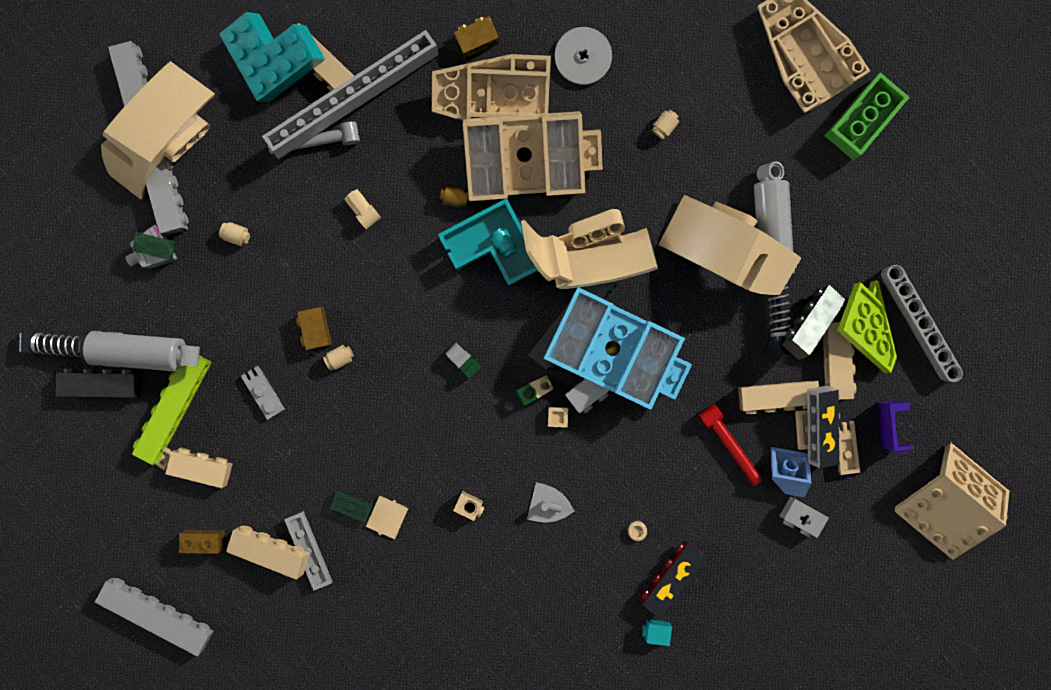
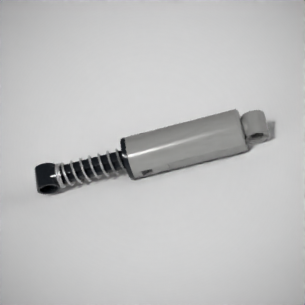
M779 162L761 165L757 170V177L760 182L754 185L756 228L793 251L789 182L781 180L784 176V167ZM794 270V272L792 273V275H791L790 278H794V277H795V270ZM788 286L783 288L780 295H771V298L768 299L771 302L769 309L772 310V314L769 315L772 317V322L769 324L773 325V329L770 330L773 333H770L772 338L768 342V350L775 356L791 355L782 346L786 339L784 336L788 332V328L791 327L788 324L790 317H787V312L790 311L787 309L789 302L786 301V297L789 296V294H786Z
M94 330L87 331L81 339L78 336L72 338L70 335L66 338L64 335L58 337L56 334L44 336L42 333L18 332L17 352L81 357L83 363L87 365L181 371L184 366H198L200 347L186 346L184 340L179 338L129 335L119 332Z

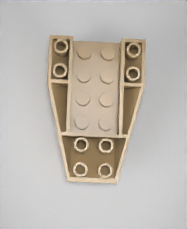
M766 0L758 5V10L783 82L804 113L822 105L870 72V69L850 39L807 0Z

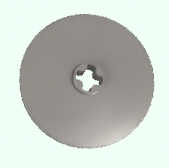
M578 27L566 32L558 41L555 50V63L558 71L565 79L578 85H588L599 81L609 70L612 61V50L606 37L599 31L589 27ZM586 52L588 59L584 58L581 60L579 53L583 54Z

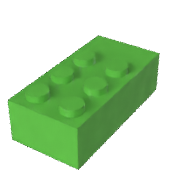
M880 72L866 85L824 136L852 160H855L864 153L910 97Z

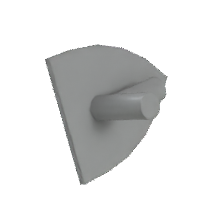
M536 482L527 520L544 523L555 522L574 512L570 502L561 492L551 486Z

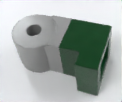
M457 343L445 353L469 379L482 367Z

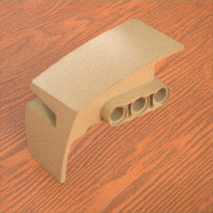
M170 61L129 101L104 130L103 136L107 140L101 144V151L108 174L142 200L144 198L146 180L154 172L156 166L165 158H168L171 162L177 161L207 133L210 124L198 116L197 112L215 96V93Z
M685 195L659 243V246L700 265L738 286L759 294L780 295L801 260V257L755 228L757 220L752 216L719 202H714L711 207Z
M611 209L573 223L569 226V233L560 237L553 235L541 237L525 220L521 221L528 256L546 280L551 281L555 279L556 286L559 289L613 282L658 269L647 228L621 236L620 233L624 231L625 227L621 212L617 209Z

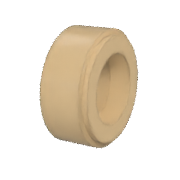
M633 521L629 524L627 531L631 539L641 541L646 537L647 528L644 523Z

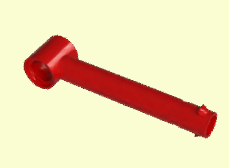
M712 404L698 414L708 429L710 427L713 428L752 485L759 484L763 480L722 423L721 419L724 416L717 406Z

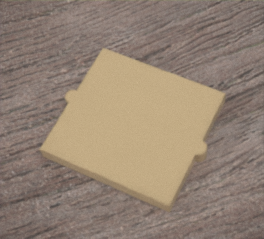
M379 496L366 527L377 531L379 535L384 534L395 539L408 508L396 503V500L391 501Z

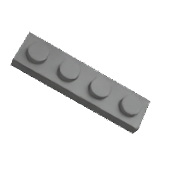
M304 511L284 519L295 546L302 547L306 552L310 553L305 571L313 591L331 584L333 581Z

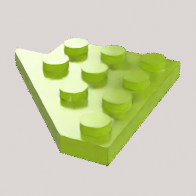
M877 280L872 281L869 289L861 282L855 283L837 331L884 373H892L897 355L879 282Z

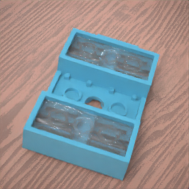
M577 287L544 356V359L650 410L659 392L672 399H676L692 364L676 357L685 340L684 337L650 321L647 322ZM609 341H616L620 346V352L616 356H610L605 351V346Z

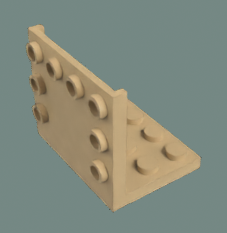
M949 443L945 446L940 475L895 506L894 511L954 560L1006 526L1009 490L955 445Z

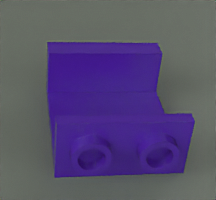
M903 401L877 402L881 447L888 449L889 452H895V454H906L907 450H913L914 445L897 441L895 412L910 410V403Z

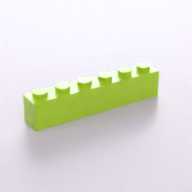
M199 355L198 366H184L181 371H173L169 377L170 383L162 390L160 402L153 407L150 421L144 424L141 438L135 441L132 455L151 465L157 464L164 453L161 450L167 448L207 373L212 363L211 361Z

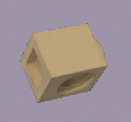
M462 491L453 511L474 521L476 516L480 518L485 507L482 506V500ZM467 502H472L475 505L473 511L465 509Z

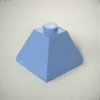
M771 447L772 480L785 494L805 497L811 485L808 453Z

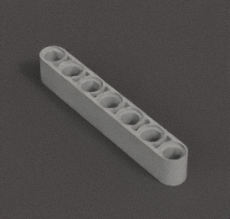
M899 265L885 267L881 272V278L939 378L946 382L959 381L963 376L962 369L905 271ZM891 269L894 270L896 274L894 279H892L889 275ZM901 286L905 288L903 296L899 292ZM910 303H913L915 306L913 312L909 310ZM920 319L924 321V327L922 329L919 327ZM930 336L934 338L932 345L928 342ZM940 352H942L943 354V360L941 362L938 359V355ZM949 369H952L953 376L951 378H949L948 376Z

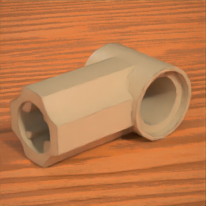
M358 189L346 196L345 201L355 212L356 218L366 230L381 219L378 212L372 205H369Z

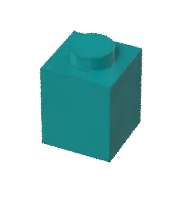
M647 619L646 625H643L642 637H645L646 643L670 646L672 626L670 622Z

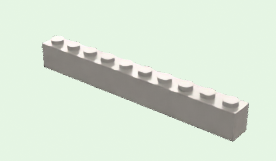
M426 30L262 137L278 159L439 55L436 43Z
M131 41L108 47L124 106L147 84L146 76H148L145 65H142L141 58H143L142 51L139 46H136ZM168 158L162 160L146 180L158 230L163 235L188 230V218L182 210L183 199L177 192L178 181L172 174L173 163Z

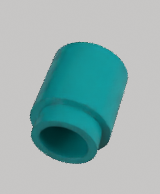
M500 228L492 233L493 237L490 240L500 255L503 254L504 258L518 250L516 248L517 244L507 229L502 230Z

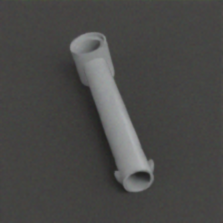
M356 122L342 123L339 125L340 129L318 133L293 150L342 141L343 145L359 143ZM268 146L270 154H274L271 148Z

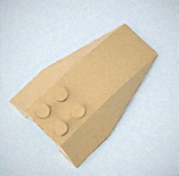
M510 54L432 71V112L462 120L548 114L551 56Z

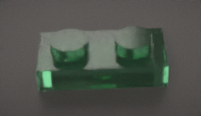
M136 232L131 251L172 261L176 242Z
M337 490L330 509L366 523L374 504Z

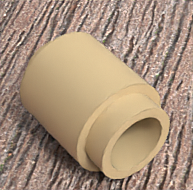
M664 110L653 124L654 128L651 131L664 140L678 125L679 121L677 118L679 116L672 110L668 112Z
M231 222L223 223L219 231V236L224 241L239 246L247 244L250 239L248 228Z
M341 345L328 352L323 359L329 370H337L352 362L351 357L354 355L349 346Z

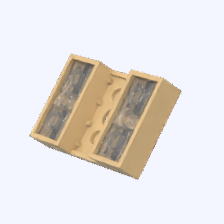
M580 111L463 119L469 201L508 198V195L546 192L547 196L585 193L584 171L602 170L601 130L583 131L582 114ZM522 147H527L532 152L531 158L526 162H522L517 158V151Z

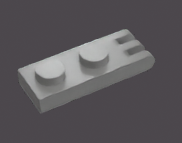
M256 366L254 369L258 375L249 370L248 374L251 379L246 374L241 375L268 420L285 410L260 367Z

